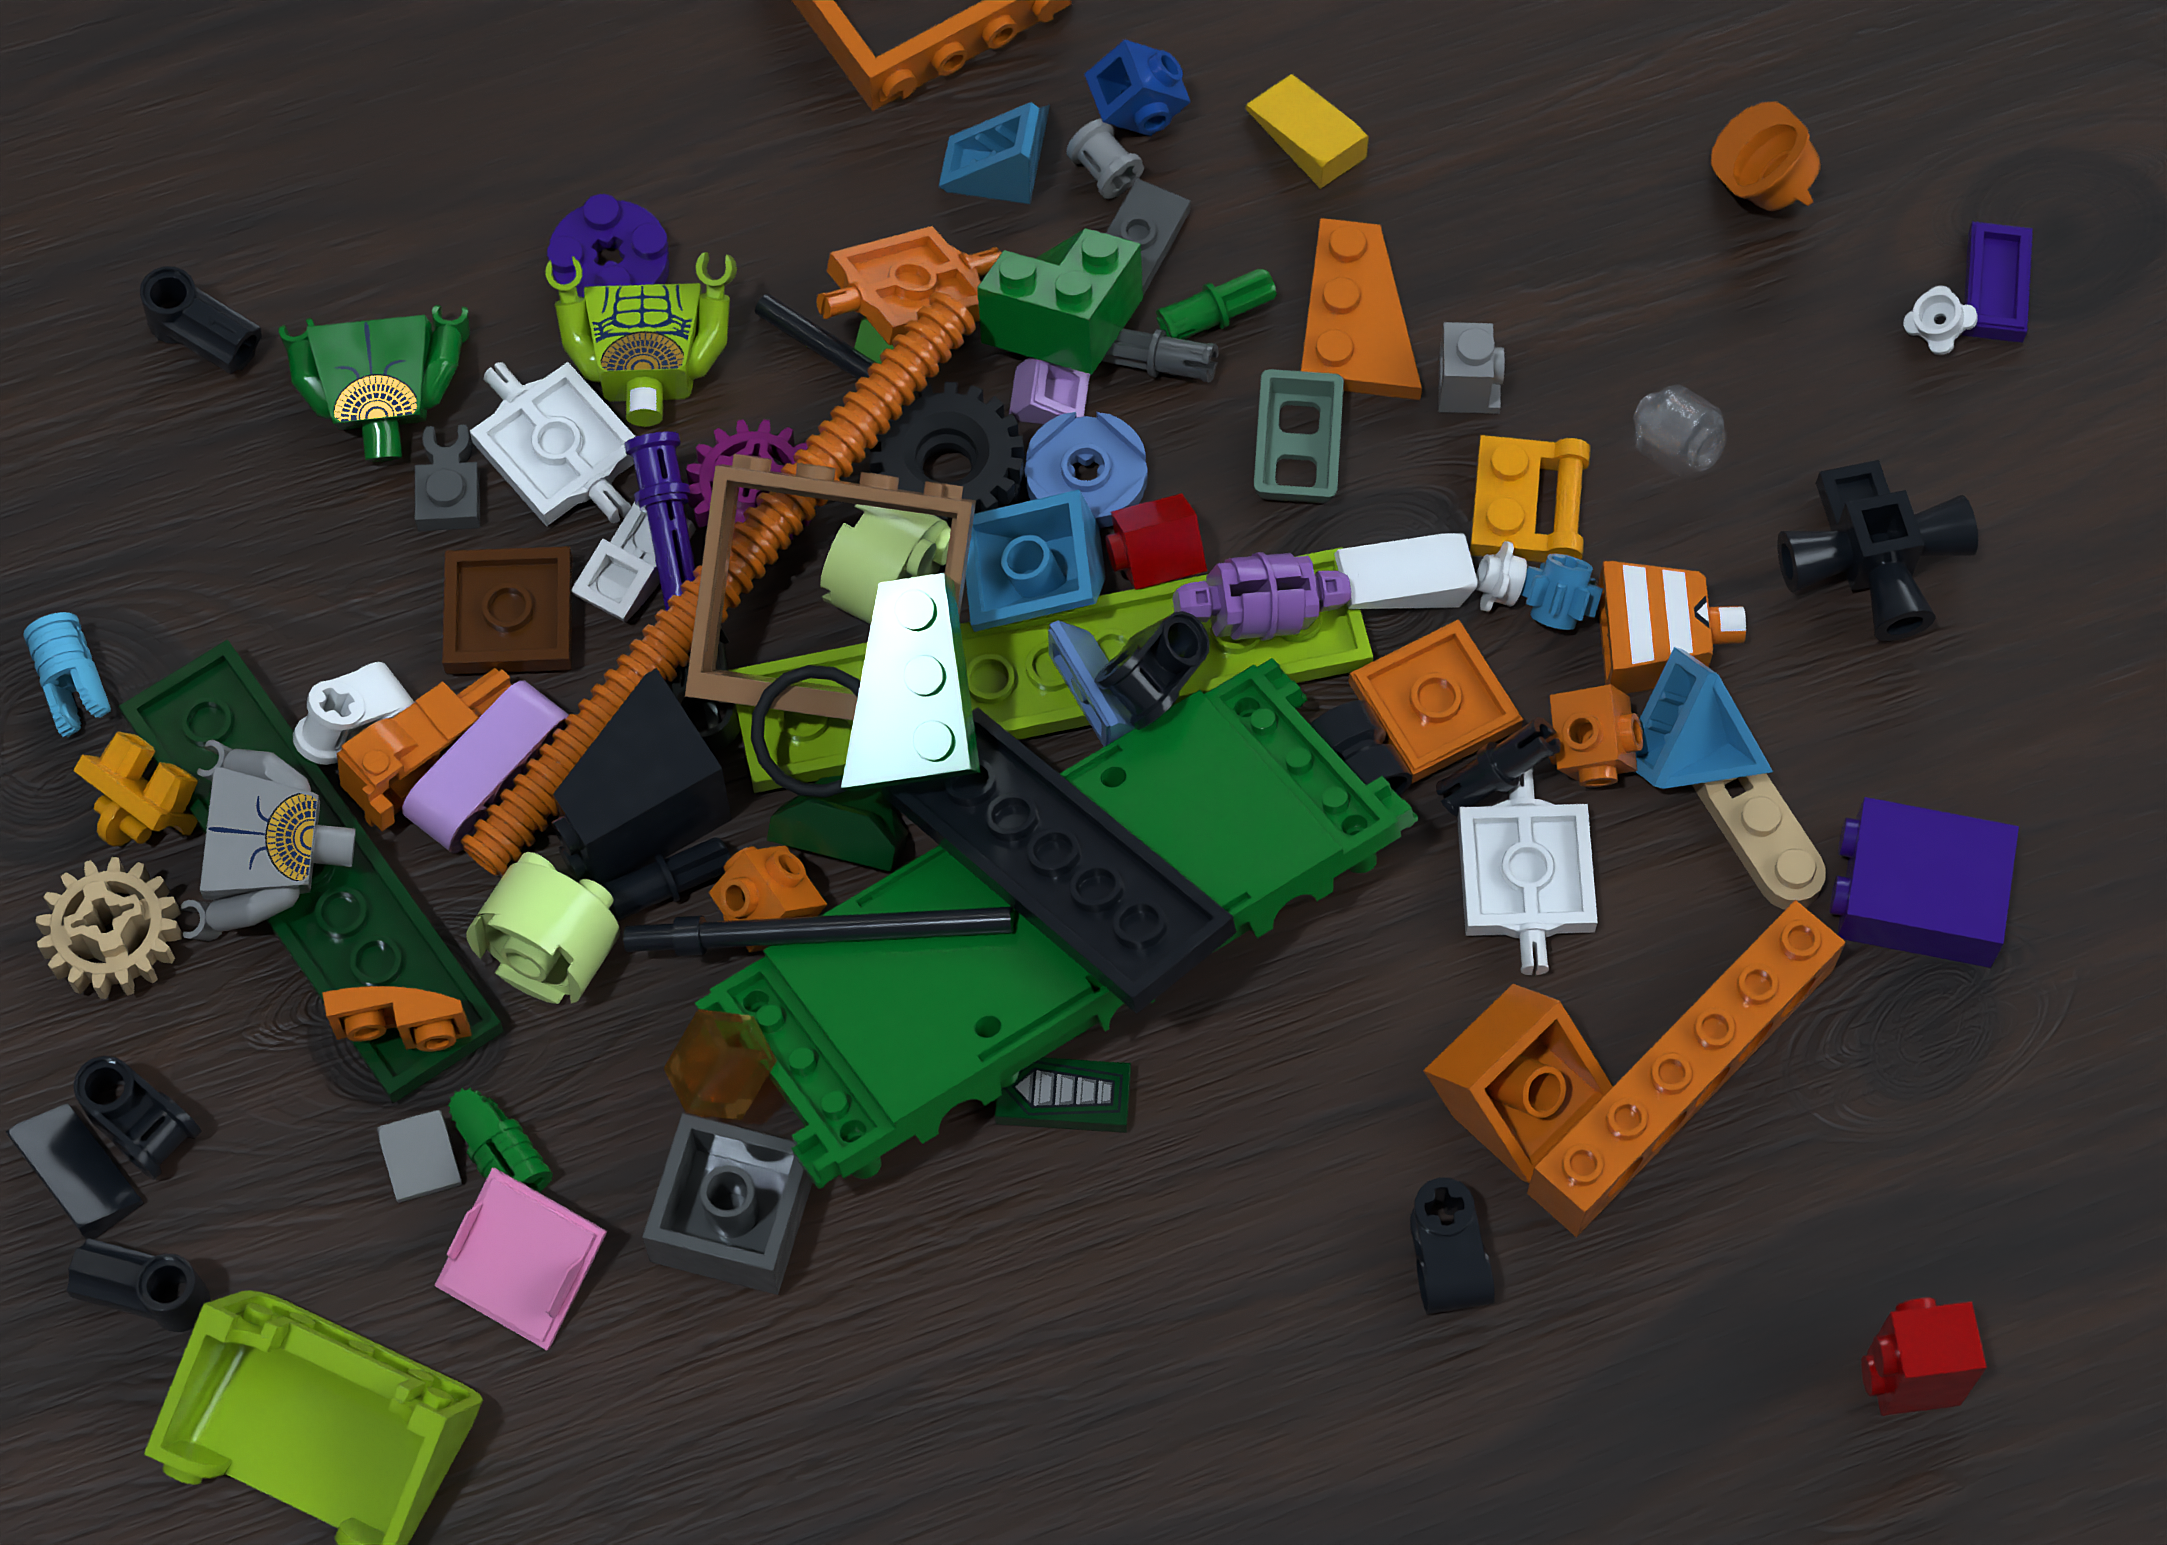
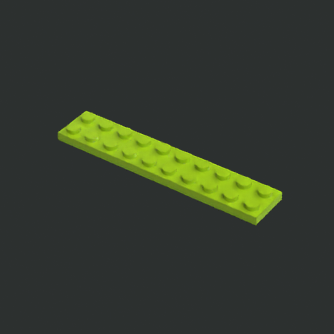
M1343 547L1301 556H1309L1313 563L1314 574L1317 571H1338L1334 553L1338 549H1343ZM1208 574L1156 584L1137 590L1131 589L1101 595L1098 597L1096 604L975 632L970 622L961 623L960 628L972 711L978 707L1017 740L1090 725L1049 656V624L1059 620L1087 630L1094 636L1107 660L1110 662L1118 655L1130 637L1174 613L1173 593L1184 584L1206 581ZM1347 604L1339 609L1319 612V617L1307 629H1301L1298 634L1274 636L1272 639L1261 641L1259 638L1233 640L1230 636L1216 637L1212 631L1211 619L1207 622H1201L1207 631L1210 641L1209 653L1181 688L1180 694L1173 705L1199 690L1205 694L1250 666L1255 665L1258 667L1271 658L1296 683L1353 672L1373 662V654L1360 609H1348ZM868 642L731 669L729 671L778 678L785 672L807 665L836 667L861 681ZM810 678L801 681L846 688L832 680ZM736 704L754 793L782 788L759 765L751 742L752 713L756 706ZM769 708L765 716L764 739L770 757L785 774L803 783L817 781L824 777L844 775L853 720Z

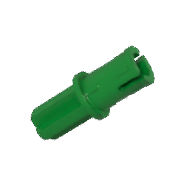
M1267 269L1254 270L1217 287L1208 282L1202 286L1201 292L1180 302L1157 309L1156 319L1159 328L1166 330L1168 337L1185 340L1192 335L1217 325L1220 329L1228 327L1229 318L1273 300L1277 296L1276 287Z

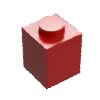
M1182 493L1111 511L1114 534L1106 535L1109 559L1115 572L1123 570L1135 590L1207 571L1197 514Z

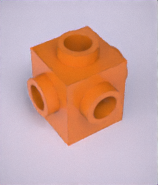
M1611 684L1550 695L1552 724L1556 734L1547 738L1546 742L1548 743L1555 738L1560 740V752L1549 757L1551 763L1557 765V770L1579 781V785L1583 787L1611 785L1618 782L1617 774L1638 771L1636 751H1641L1643 748V733L1637 714L1631 712L1630 697Z
M786 845L761 849L751 846L738 851L725 863L724 875L708 892L723 913L725 921L818 916L827 906L823 897L806 875L802 862L789 851ZM771 945L746 946L749 952L762 951Z

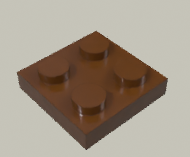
M570 546L445 551L442 664L446 674L488 673L494 668L498 671L503 669L505 672L572 670L571 589L573 588V556Z

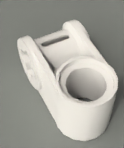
M370 663L355 672L332 680L321 681L312 687L307 697L308 715L301 719L295 727L293 743L297 751L304 758L314 763L324 765L338 763L337 753L342 750L341 745L373 723L382 719L393 718L415 702L385 663Z

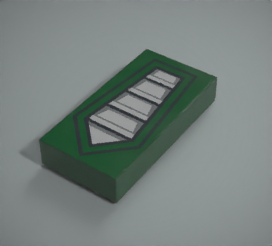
M1042 1057L1019 1071L1018 1078L1013 1084L1001 1088V1096L996 1099L995 1124L1127 1133L1131 1063Z

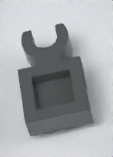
M458 425V439L450 447L438 445L434 426H428L424 430L423 444L427 457L432 464L415 465V522L418 531L480 528V472L477 462H467L472 454V442L466 425Z

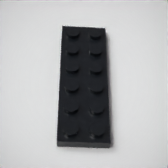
M978 707L972 711L981 773L881 787L884 798L1136 1014L1237 933L1232 915Z

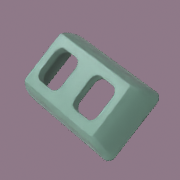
M1268 369L1262 373L1254 472V488L1260 498L1265 500L1322 504L1334 498L1338 485L1344 380L1340 375ZM1286 405L1316 408L1320 413L1319 430L1314 434L1283 432L1279 428L1280 409ZM1281 459L1312 461L1316 465L1315 485L1313 487L1278 485L1275 481L1277 462Z

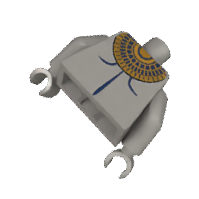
M215 740L207 741L204 748L219 755L217 764L210 770H203L201 768L197 770L198 775L212 781L200 892L203 899L214 901L210 903L186 900L181 905V911L199 912L200 915L198 927L194 931L183 932V937L205 941L217 939L223 931L254 926L293 907L299 898V894L309 893L311 890L314 863L352 867L356 828L318 825L320 812L319 795L311 792L307 778L276 754L265 751L231 749Z

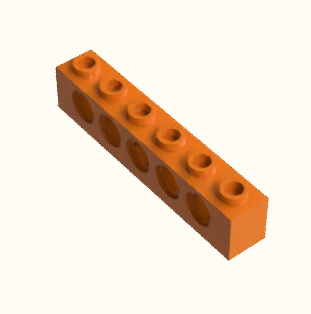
M1795 900L1534 1168L1527 1194L1577 1237L1833 972L1846 942Z

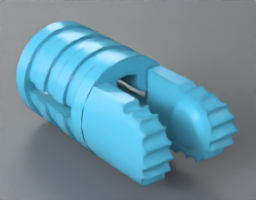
M68 612L54 613L41 617L28 625L23 633L31 658L35 662L34 666L37 675L40 677V684L53 721L62 737H69L81 729L80 725L82 723L77 714L78 710L72 696L73 692L77 691L80 694L79 698L82 700V704L95 718H101L111 712V707L97 668L92 661L85 636L81 631L82 627L79 618L75 614Z

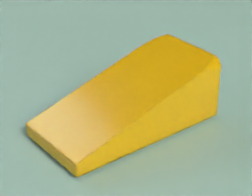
M1293 74L1246 104V110L1320 189L1367 157L1369 137L1354 121Z

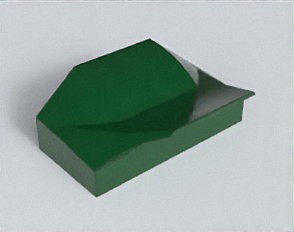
M843 775L820 778L814 784L834 782L843 779ZM874 788L854 792L848 790L827 798L798 795L786 801L771 816L766 841L891 872L905 850L908 832L898 819L896 808L884 798L882 788Z

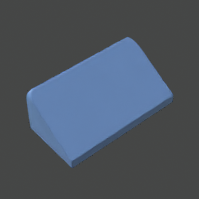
M1059 620L1049 624V656L1103 747L1135 729L1130 723L1132 716L1130 712L1108 688L1102 690L1094 682L1098 673L1109 663L1094 636L1085 629Z

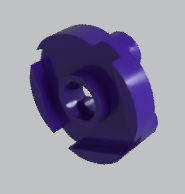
M608 194L591 196L586 200L584 206L573 210L565 216L555 228L550 244L547 247L548 261L551 260L553 268L552 274L554 280L559 284H569L576 276L572 256L580 262L582 279L580 284L576 286L578 297H584V287L665 284L669 275L668 239L660 222L641 206L627 201H617ZM608 248L619 249L620 256L623 259L620 263L609 260L603 266L597 264L600 251Z

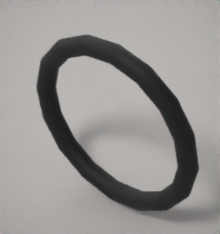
M807 665L783 673L764 689L752 713L751 742L759 765L776 784L799 796L827 798L848 791L841 788L843 779L827 784L803 783L785 774L770 757L764 739L765 716L774 698L791 684L810 678L832 680L850 689L858 698L861 682L859 679L836 667Z

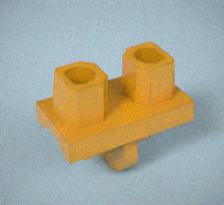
M116 732L101 757L82 754L73 770L105 794L99 797L94 804V810L101 815L97 823L99 838L113 847L122 846L132 839L138 844H143L150 838L152 830L160 831L168 826H173L183 835H191L198 821L192 813L186 810V807L199 780L184 769L174 764L163 762L158 764L150 781L142 777V774L155 753L154 747L135 734Z

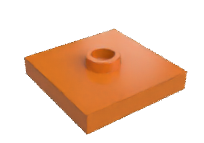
M1459 619L1349 674L1348 683L1358 699L1365 700L1373 709L1386 731L1385 742L1392 744L1399 752L1413 775L1412 783L1478 751V749L1489 742H1496L1520 730L1522 727L1523 718Z

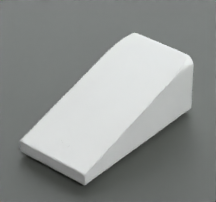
M1463 533L1436 534L1338 549L1334 553L1338 571L1347 574L1349 577L1351 599L1347 603L1348 609L1459 608L1477 587L1476 573L1467 540Z

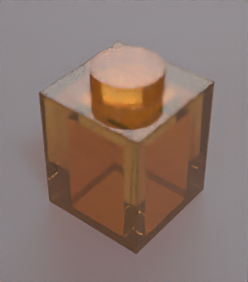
M698 1009L663 1069L685 1113L700 1117L714 1116L742 1120L777 1059L754 1016Z

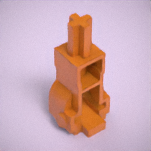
M496 668L492 669L457 695L442 681L395 717L373 723L341 745L342 750L337 753L340 786L365 811V820L371 827L376 825L381 831H384L395 823L394 815L402 810L404 801L414 785L512 685L510 683V676L503 669L500 671Z

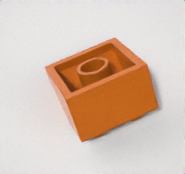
M1512 984L1423 1070L1453 1118L1515 1175L1527 1183H1530L1534 1168L1613 1088L1560 1000Z

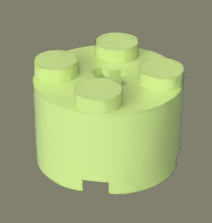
M856 504L854 507L864 511V514L855 527L846 523L842 524L827 555L820 586L831 592L822 596L823 601L871 624L879 583L938 574L940 566L946 565L951 528L948 527V523L945 520L930 514Z
M532 852L523 853L517 863L509 866L467 929L466 937L471 949L480 959L488 950L501 963L495 974L504 981L532 997L545 1002L559 1004L565 994L570 995L571 1003H575L580 999L618 940L620 928L614 915L609 910L614 899L608 890L588 879H582L578 883L556 871L555 867L544 857Z

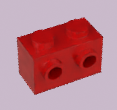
M1917 1298L1898 1304L1895 1307V1311L1889 1313L1878 1334L1874 1336L1873 1342L1867 1351L1868 1355H1863L1861 1359L1865 1390L1868 1396L1877 1395L1881 1416L1961 1406L1987 1368L1972 1301L1937 1306L1936 1300L1933 1298Z

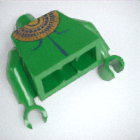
M433 306V334L431 322L425 315L315 326L312 318H307L306 323L308 327L306 332L296 337L290 336L286 325H282L279 327L278 333L287 351L292 385L317 416L332 419L333 424L339 430L362 429L365 461L382 462L401 459L399 425L426 421L427 409L433 408L440 403L458 367L462 343L470 335L468 308L462 306L461 316L458 319L448 321L442 317V306Z

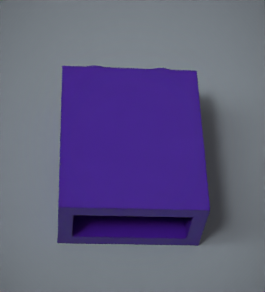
M1864 797L1856 819L1845 817L1840 835L1838 855L1849 857L1846 877L1837 875L1835 878L1829 913L1840 915L1837 935L1843 940L1991 968L2004 944L2019 826Z

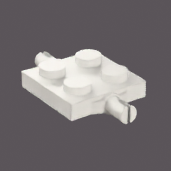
M503 362L494 364L496 372L490 367L485 372L484 381L495 390L503 401L493 415L469 431L472 443L540 520L548 526L577 504L586 502L589 499L594 501L611 523L620 521L619 513L623 518L626 517L631 505L629 502H626L611 483L616 476L634 464L633 456L625 453L624 442L635 436L569 362L544 379L527 383L526 385H522Z
M1533 768L1521 775V785L1519 781L1517 786L1509 790V800L1494 806L1459 807L1457 817L1466 936L1507 935L1519 938L1522 964L1521 973L1525 975H1532L1534 968L1533 951L1536 975L1545 974L1549 971L1545 937H1550L1557 933H1595L1598 923L1588 804L1555 805L1535 799Z

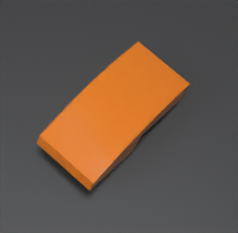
M368 986L322 992L326 1017L337 1040L348 1038L351 1041H369L384 1035L386 1029L397 1027L406 1050L417 1048L421 1051L431 1052L446 1049L454 1045L456 1039L471 1036L469 1022L461 1000L443 994L394 986Z

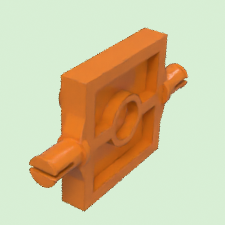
M933 226L830 252L827 272L841 289L818 294L816 300L817 308L820 315L823 314L824 319H830L833 316L852 311L861 313L889 346L892 345V340L898 334L906 335L904 326L910 320L918 321L916 312L922 306L930 307L929 297L934 292L945 293L958 300L971 313L974 322L980 321L977 287L981 283L979 277L986 276L1002 252H998L999 248L992 247L989 250L970 255L962 253L949 245Z

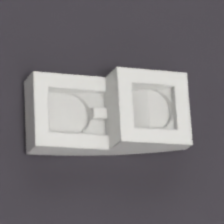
M635 502L612 540L609 542L602 538L571 589L574 596L625 623L638 611L660 584L647 512L640 511L639 506L635 505ZM686 519L689 538H691L696 528L692 521Z

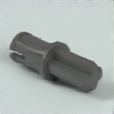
M1122 329L1101 361L1146 369L1150 377H1158L1162 372L1200 379L1203 382L1209 383L1212 381L1217 367V362L1210 361L1211 357H1218V345L1215 343L1207 344L1168 337L1166 330L1157 329L1154 334Z

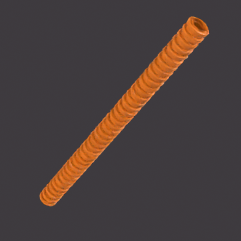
M934 292L929 297L930 307L922 306L916 312L918 321L910 320L904 326L906 335L898 334L892 340L893 350L886 348L880 354L881 364L873 363L867 369L869 377H861L855 383L856 393L851 391L846 393L843 397L845 405L833 408L830 412L832 420L821 422L818 426L820 434L810 435L806 440L808 448L806 450H797L793 455L795 463L785 464L781 469V473L796 475L797 463L836 468L834 480L840 481V477H849L853 472L851 464L853 462L860 463L866 457L864 449H872L878 443L876 435H884L890 429L888 421L900 418L903 414L901 406L912 404L915 400L913 392L923 391L927 386L925 378L936 376L939 372L938 363L945 364L952 357L950 349L960 348L964 343L962 335H970L976 329L974 319L966 307L948 294ZM762 492L757 496L756 502L758 506L756 508H747L743 513L745 521L743 523L737 521L734 524L721 623L728 618L726 609L728 607L736 608L741 603L738 595L741 592L747 594L754 588L751 580L753 578L761 579L766 574L764 565L766 563L772 565L779 559L776 551L778 549L785 550L791 545L789 536L791 534L797 536L803 531L804 528L801 522L803 520L810 521L815 517L814 507L816 505L822 507L828 500L776 492ZM701 565L694 569L693 575L695 579L693 581L686 580L681 584L682 594L680 596L672 595L667 602L670 608L667 611L661 609L656 613L655 619L657 623L654 626L648 624L643 628L644 638L642 640L635 639L630 643L629 647L632 652L629 655L621 654L616 661L619 667L616 670L608 669L603 676L606 682L603 685L597 683L592 687L591 693L593 697L590 700L584 698L579 702L580 712L578 715L571 713L567 716L565 722L568 726L565 730L558 728L554 731L552 737L555 741L552 745L545 743L539 749L542 755L540 759L532 758L526 764L529 770L525 776L522 774L516 775L513 779L516 785L512 791L509 789L503 790L500 794L503 800L499 806L492 804L487 809L490 815L486 821L479 819L474 824L477 832L473 836L466 834L461 839L464 851L494 876L499 875L503 877L508 869L507 864L511 860L518 862L521 858L522 853L520 849L524 845L531 847L536 842L533 834L537 830L543 832L548 828L549 824L546 819L549 815L558 816L553 793L644 675L657 668L664 680L672 682L678 676L675 670L677 666L685 667L690 661L688 654L692 646L702 571Z

